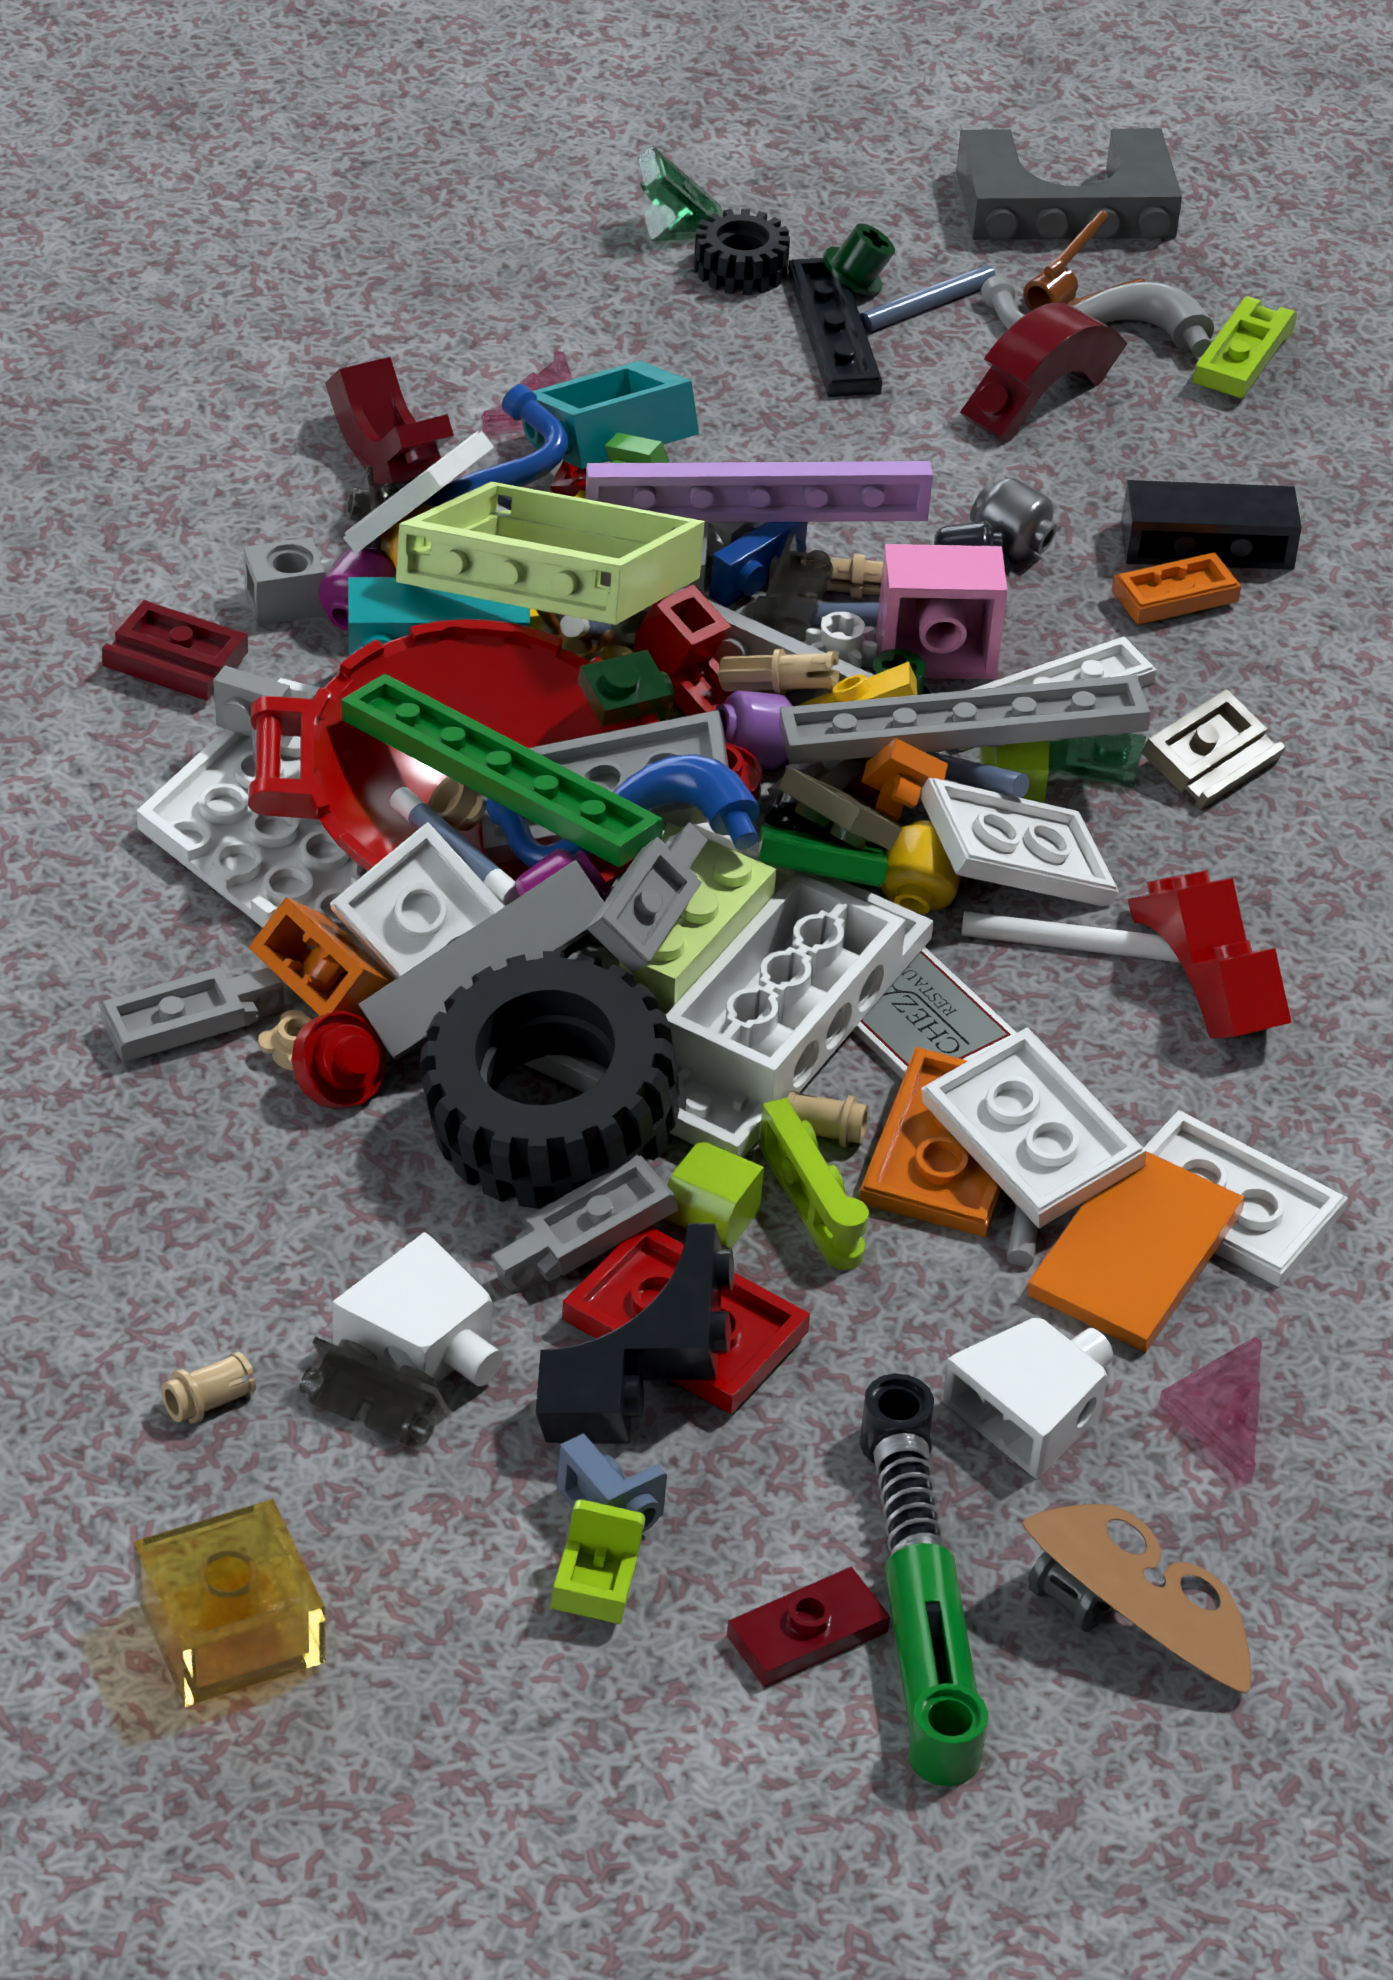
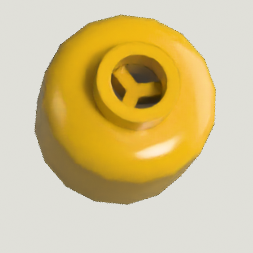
M915 821L908 826L902 827L892 849H886L885 857L888 861L884 885H880V888L895 904L920 915H925L930 910H942L952 904L957 894L961 876L956 875L931 821Z

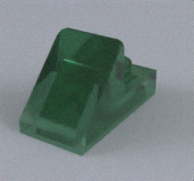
M652 145L637 158L643 180L640 182L641 188L653 202L643 212L651 241L695 239L699 223L702 220L708 221V215L717 213L720 217H723L721 205L656 147Z
M1123 733L1116 736L1100 735L1049 741V771L1134 788L1143 757L1141 752L1145 746L1146 736Z

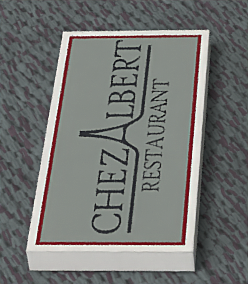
M926 947L920 951L853 1029V1032L902 1079L905 1076L916 1047L969 1061L1017 1033Z

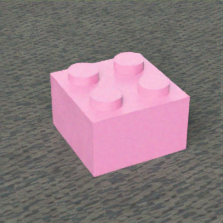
M885 544L876 627L878 654L890 649L912 651L925 662V678L996 679L1008 591L1002 546Z

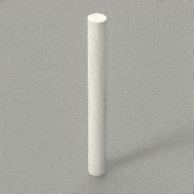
M964 911L961 936L1180 963L1173 950L1160 935Z

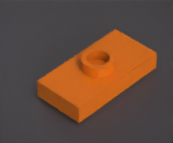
M1215 552L1114 575L1112 593L1137 625L1239 602L1241 585Z

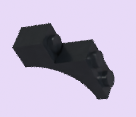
M691 1223L687 1225L686 1240L673 1274L657 1297L629 1322L606 1335L585 1343L563 1348L540 1350L536 1416L546 1442L564 1443L584 1433L593 1444H630L631 1417H642L643 1380H717L718 1353H729L731 1345L730 1315L728 1311H721L722 1291L733 1290L734 1257L732 1249H722L715 1223Z

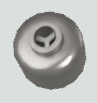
M1016 478L1003 479L998 484L995 482L988 483L979 493L970 512V520L972 522L984 520L992 525L995 532H1004L1009 560L1014 562L1028 558L1034 551L1038 554L1044 553L1052 543L1057 532V525L1052 522L1054 506L1051 499Z

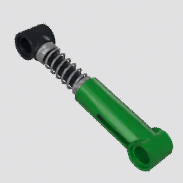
M893 1373L883 1375L872 1381L865 1391L859 1445L863 1454L875 1464L876 1472L879 1476L878 1485L881 1490V1504L884 1506L885 1530L889 1537L887 1543L891 1554L887 1559L884 1570L910 1730L908 1759L912 1769L922 1779L934 1785L950 1787L964 1784L973 1778L981 1766L988 1710L984 1700L977 1693L955 1558L945 1548V1541L940 1537L943 1532L942 1525L937 1522L940 1518V1512L935 1507L938 1500L937 1495L933 1492L935 1482L930 1477L933 1471L930 1459L932 1450L930 1430L934 1397L930 1388L920 1379L907 1374ZM934 1656H936L940 1684H938Z

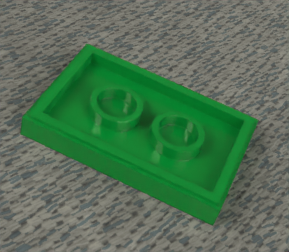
M761 824L758 839V858L766 865L876 887L884 885L888 861L882 848L865 845L863 850L843 840Z

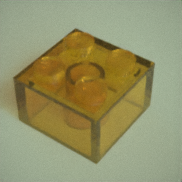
M273 1499L133 1541L136 1598L185 1707L326 1662L325 1605Z

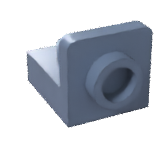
M584 1433L560 1444L557 1490L572 1508L576 1500L583 1499L640 1512L645 1516L643 1533L650 1529L659 1517L663 1515L667 1474L659 1465H653L624 1479L617 1462L609 1455H602Z

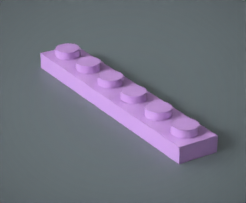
M930 461L587 463L585 499L705 521V523L928 521L933 473Z

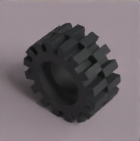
M732 209L723 210V217H720L717 213L708 215V221L702 220L699 223L698 229H696L694 270L698 272V278L702 282L709 280V287L717 290L723 285L725 286V293L734 295L735 289H742L743 295H752L753 288H757L760 293L768 292L769 284L776 288L781 284L782 279H786L790 248L789 230L786 226L781 227V221L776 217L767 221V213L761 211L756 216L750 215V209H741V214L734 215Z

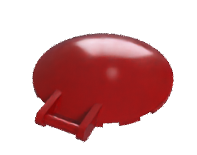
M459 619L411 626L407 636L381 644L376 639L355 651L340 663L339 672L325 688L320 687L313 699L262 696L252 702L250 723L253 729L256 730L255 780L248 787V806L253 812L264 816L319 819L337 845L367 871L415 833L417 829L391 807V796L399 788L407 787L428 805L434 789L448 776L342 721L341 699L383 674L410 686L527 748L656 723L659 720L655 714L602 727L578 684L580 666L602 661V659L596 656L592 661H589L577 653L563 648V638L531 627L491 620ZM281 735L300 737V779L280 778ZM480 820L471 830H460L459 833L485 855ZM594 854L588 856L609 887L613 885L618 876L626 872L634 860L633 858L619 868ZM521 860L496 864L514 881L529 869Z

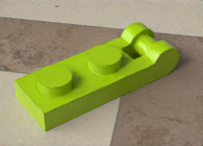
M1245 296L1195 365L1193 383L1243 399L1282 342L1287 341L1291 336L1296 324L1297 312L1284 307H1280L1277 311L1263 307L1262 300Z
M787 1097L763 1103L759 1148L825 1260L837 1269L849 1270L858 1267L864 1258L865 1242L862 1236L866 1233L868 1226V1207L863 1201L846 1196L844 1182L839 1170L835 1165L828 1166L818 1150L817 1138L813 1127L807 1120H800Z

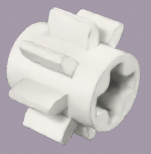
M849 612L830 613L822 617L821 630L807 628L805 644L825 653L835 651L838 659L860 669L861 666L872 668L873 661L877 656L878 646L877 643L873 642L874 628L872 626L865 627L864 621L859 616Z

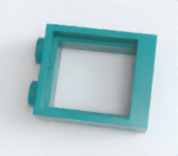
M641 360L533 391L537 395V402L561 422L568 435V450L562 460L580 469L586 468L587 463L610 461L605 445L617 432L662 441L663 445L699 434L692 381ZM522 420L524 433L528 441L536 449H540L545 443L544 437Z

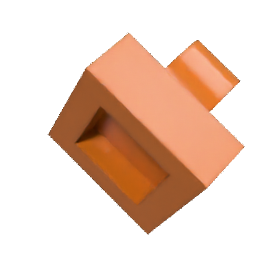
M895 738L866 762L861 782L880 791L876 802V811L897 821L901 817L904 805L912 809L922 801L920 798L921 789L928 778L945 779L948 763Z

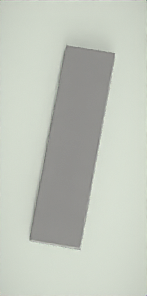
M574 860L359 1003V1006L395 1060H399L428 1040L426 1031L433 1017L439 1011L446 1013L444 1001L458 987L462 986L467 990L473 985L471 977L491 966L493 971L506 967V960L508 958L525 954L526 960L543 958V951L564 950L590 933L586 928L604 904V901L579 863Z

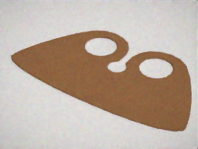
M1082 1504L1059 1507L1036 1513L1023 1520L1022 1525L1027 1533L1047 1554L1118 1613L1161 1645L1214 1680L1238 1692L1246 1694L1249 1692L1251 1685L1250 1653L1242 1616L1227 1586L1213 1574L1188 1562H1175L1169 1565L1163 1574L1165 1586L1156 1587L1145 1578L1144 1570L1146 1568L1154 1569L1161 1560L1162 1551L1159 1542L1152 1531L1139 1518L1122 1508L1112 1505ZM1120 1520L1133 1526L1145 1540V1551L1142 1554H1132L1119 1548L1108 1535L1106 1528L1108 1522ZM1192 1575L1206 1581L1218 1594L1220 1600L1219 1607L1216 1610H1206L1192 1603L1182 1591L1181 1579L1184 1576Z

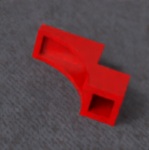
M1208 870L1171 876L1146 882L1149 894L1128 899L1133 921L1147 925L1156 931L1168 943L1183 966L1198 1000L1207 1034L1211 1039L1235 1037L1292 1023L1276 949L1252 951L1250 940L1246 939L1233 877L1210 881Z

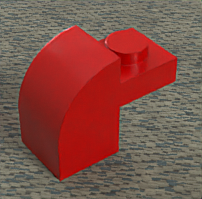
M691 585L654 603L637 631L634 653L648 649L659 671H664L668 674L674 689V702L687 716L711 712L715 710L716 706L723 704L726 698L735 692L722 690L718 677L719 663L713 658V655L731 629V625L696 586Z

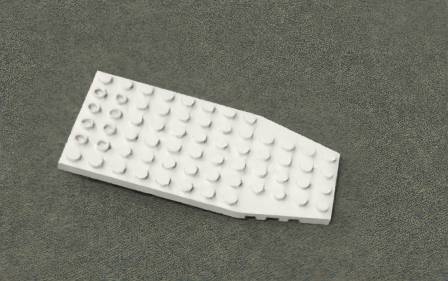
M282 678L277 681L290 685V694L294 698L313 699L320 688ZM225 729L136 810L138 830L261 927L265 926L283 900L288 897L328 916L376 960L331 910L330 902L368 871L337 845L319 819L264 816L253 812L249 808L248 787L255 780L252 737ZM293 736L287 747H281L280 778L300 779V737ZM708 822L693 825L707 839L761 862L758 858V842L751 848L738 850L735 848L730 835L722 836L714 833ZM771 866L776 869L775 895L666 1014L671 1029L680 1095L677 1097L679 1114L675 1128L669 1133L693 1145L707 1142L743 1158L760 1139L763 1103L788 1097L789 1092H800L931 940L933 920L841 879ZM610 891L604 895L605 899L610 895ZM307 944V948H308V949H312V950H313V949L315 948V947H313V946ZM546 1055L524 1063V1065L583 1093L593 1087L607 1071L602 1065L575 1055Z

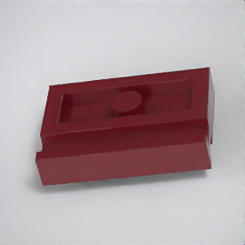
M143 600L115 632L114 642L112 644L105 643L102 647V663L104 667L208 701L212 696L213 680L224 666L236 668L248 653V634Z

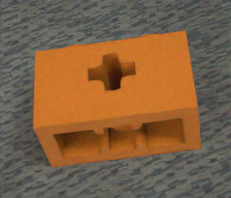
M288 897L283 900L248 947L320 1016L327 1013L346 1011L361 1016L371 1024L360 1008L359 1003L394 981L393 977L328 916ZM307 944H309V945H311V946H313V947H315V948H314L313 950H312V949H308V948H307Z

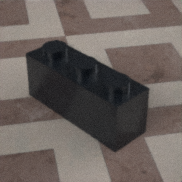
M1127 480L1121 518L1126 564L1161 565L1215 552L1228 568L1294 570L1302 529L1295 486Z

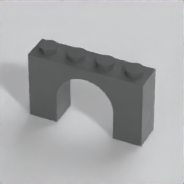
M1162 128L1111 129L1106 165L1108 179L1086 186L1054 184L1028 172L1019 161L1011 129L960 130L956 172L973 240L1075 239L1100 211H1106L1108 218L1091 239L1176 238L1182 194Z

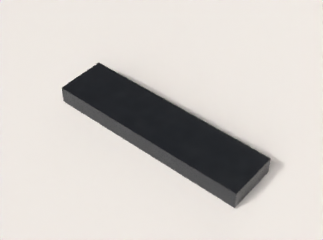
M823 258L789 260L788 275L828 397L881 394L882 378L852 290L832 275L827 269Z

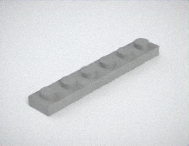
M1137 675L780 707L779 727L789 765L802 763L818 764L825 761L872 758L895 738L923 752H942L951 749L983 746L998 747L1005 744L1060 741L1068 738L1100 735L1116 736L1123 733L1143 732L1149 730L1150 710Z

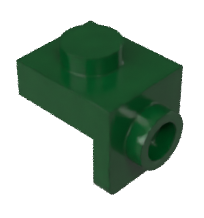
M648 649L580 666L578 684L602 727L655 714L659 722L667 720L669 707H672L674 704L673 685L668 674L664 671H659Z

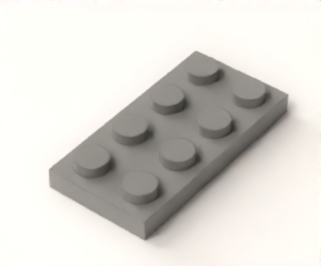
M719 710L529 748L611 792L645 766L669 756L698 754L719 760L729 768ZM482 795V798L487 801L488 798ZM684 803L662 805L650 811L663 818V831L666 828L667 822L679 827H685L689 822L692 825L708 822L700 810ZM485 810L481 819L485 855L495 864L519 860L511 850L501 826L493 824L487 810ZM525 818L533 838L541 845H550L563 839L559 835Z

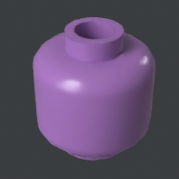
M739 690L728 696L723 704L716 706L714 711L719 710L725 743L742 747L753 754L759 761L762 770H776L787 763L788 758L779 727L780 707L792 706L785 696L775 693Z

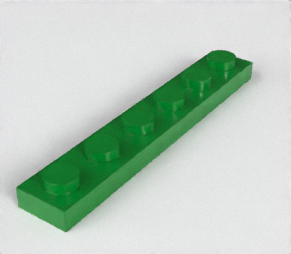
M386 674L381 675L341 699L342 721L619 868L635 858L641 848L646 846L651 840H654L655 837H658L660 840L663 839V818Z

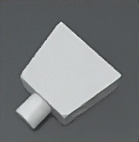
M425 1232L332 1301L333 1346L420 1392H427L454 1370L476 1386H484L494 1378L502 1365L503 1353L489 1343L492 1335V1300L488 1292Z
M1031 1318L949 1357L942 1402L1037 1479L1100 1416L1108 1377L1104 1367L1112 1362L1113 1350L1107 1338L1094 1328H1088L1069 1340L1044 1319Z

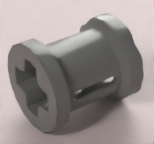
M1045 1551L1034 1564L1028 1577L1029 1590L1037 1596L1048 1594L1074 1615L1073 1621L1075 1625L1082 1631L1090 1632L1113 1612L1114 1609L1091 1592Z

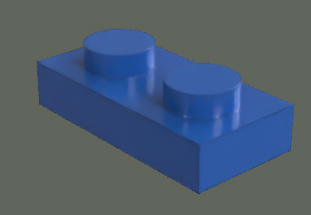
M765 522L714 553L709 597L727 607L745 595L752 596L756 594L764 583L783 571L791 572L796 569L801 563L802 553H806L807 550L805 543L808 522Z

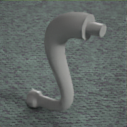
M1003 275L992 276L984 282L981 288V295L989 308L995 309L1001 322L1009 329L1024 316L1014 301L1015 289L1012 283ZM1127 283L1106 289L1073 305V307L1104 324L1123 320L1143 321L1153 324L1165 331L1177 348H1190L1196 357H1202L1210 346V339L1214 332V323L1196 299L1182 289L1165 283Z

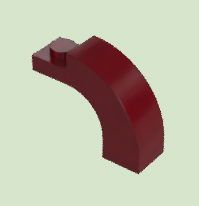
M1055 302L1040 306L1015 322L991 347L983 358L990 366V369L960 413L966 420L1008 443L1012 440L1044 392L1057 379L1071 372L1095 387L1098 386L1127 343L1116 330L1069 304Z
M391 357L338 369L325 382L337 422L347 445L372 481L379 486L388 487L414 480L441 459L439 449L454 436L448 414L415 421L405 403Z

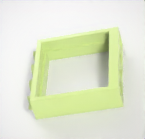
M489 482L399 524L396 582L617 625L700 578L705 521ZM498 495L512 497L511 510L497 511ZM601 571L611 573L610 587L600 585Z

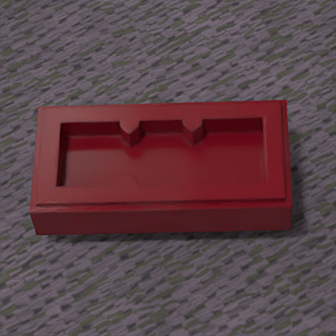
M851 1566L728 1620L727 1638L765 1688L887 1633L890 1616Z

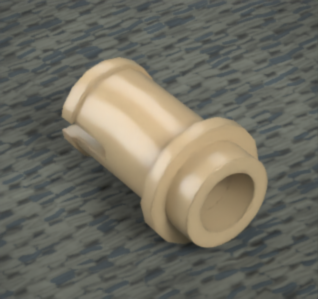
M797 1091L789 1092L787 1098L801 1121L807 1120L811 1124L816 1136L839 1139V1144L842 1147H849L850 1142H863L868 1125L869 1106L858 1103L857 1097L848 1095L846 1101L799 1094Z
M235 1352L225 1359L190 1373L184 1369L173 1371L170 1381L163 1383L161 1387L165 1408L176 1422L186 1419L191 1424L200 1422L204 1417L205 1411L242 1396H250L255 1393L256 1379L251 1378L243 1381L241 1378L253 1374V1368L242 1353Z

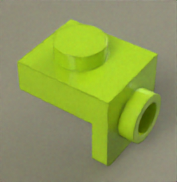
M583 1499L575 1501L567 1542L553 1587L550 1609L621 1625L636 1570L644 1529L645 1516L642 1513Z

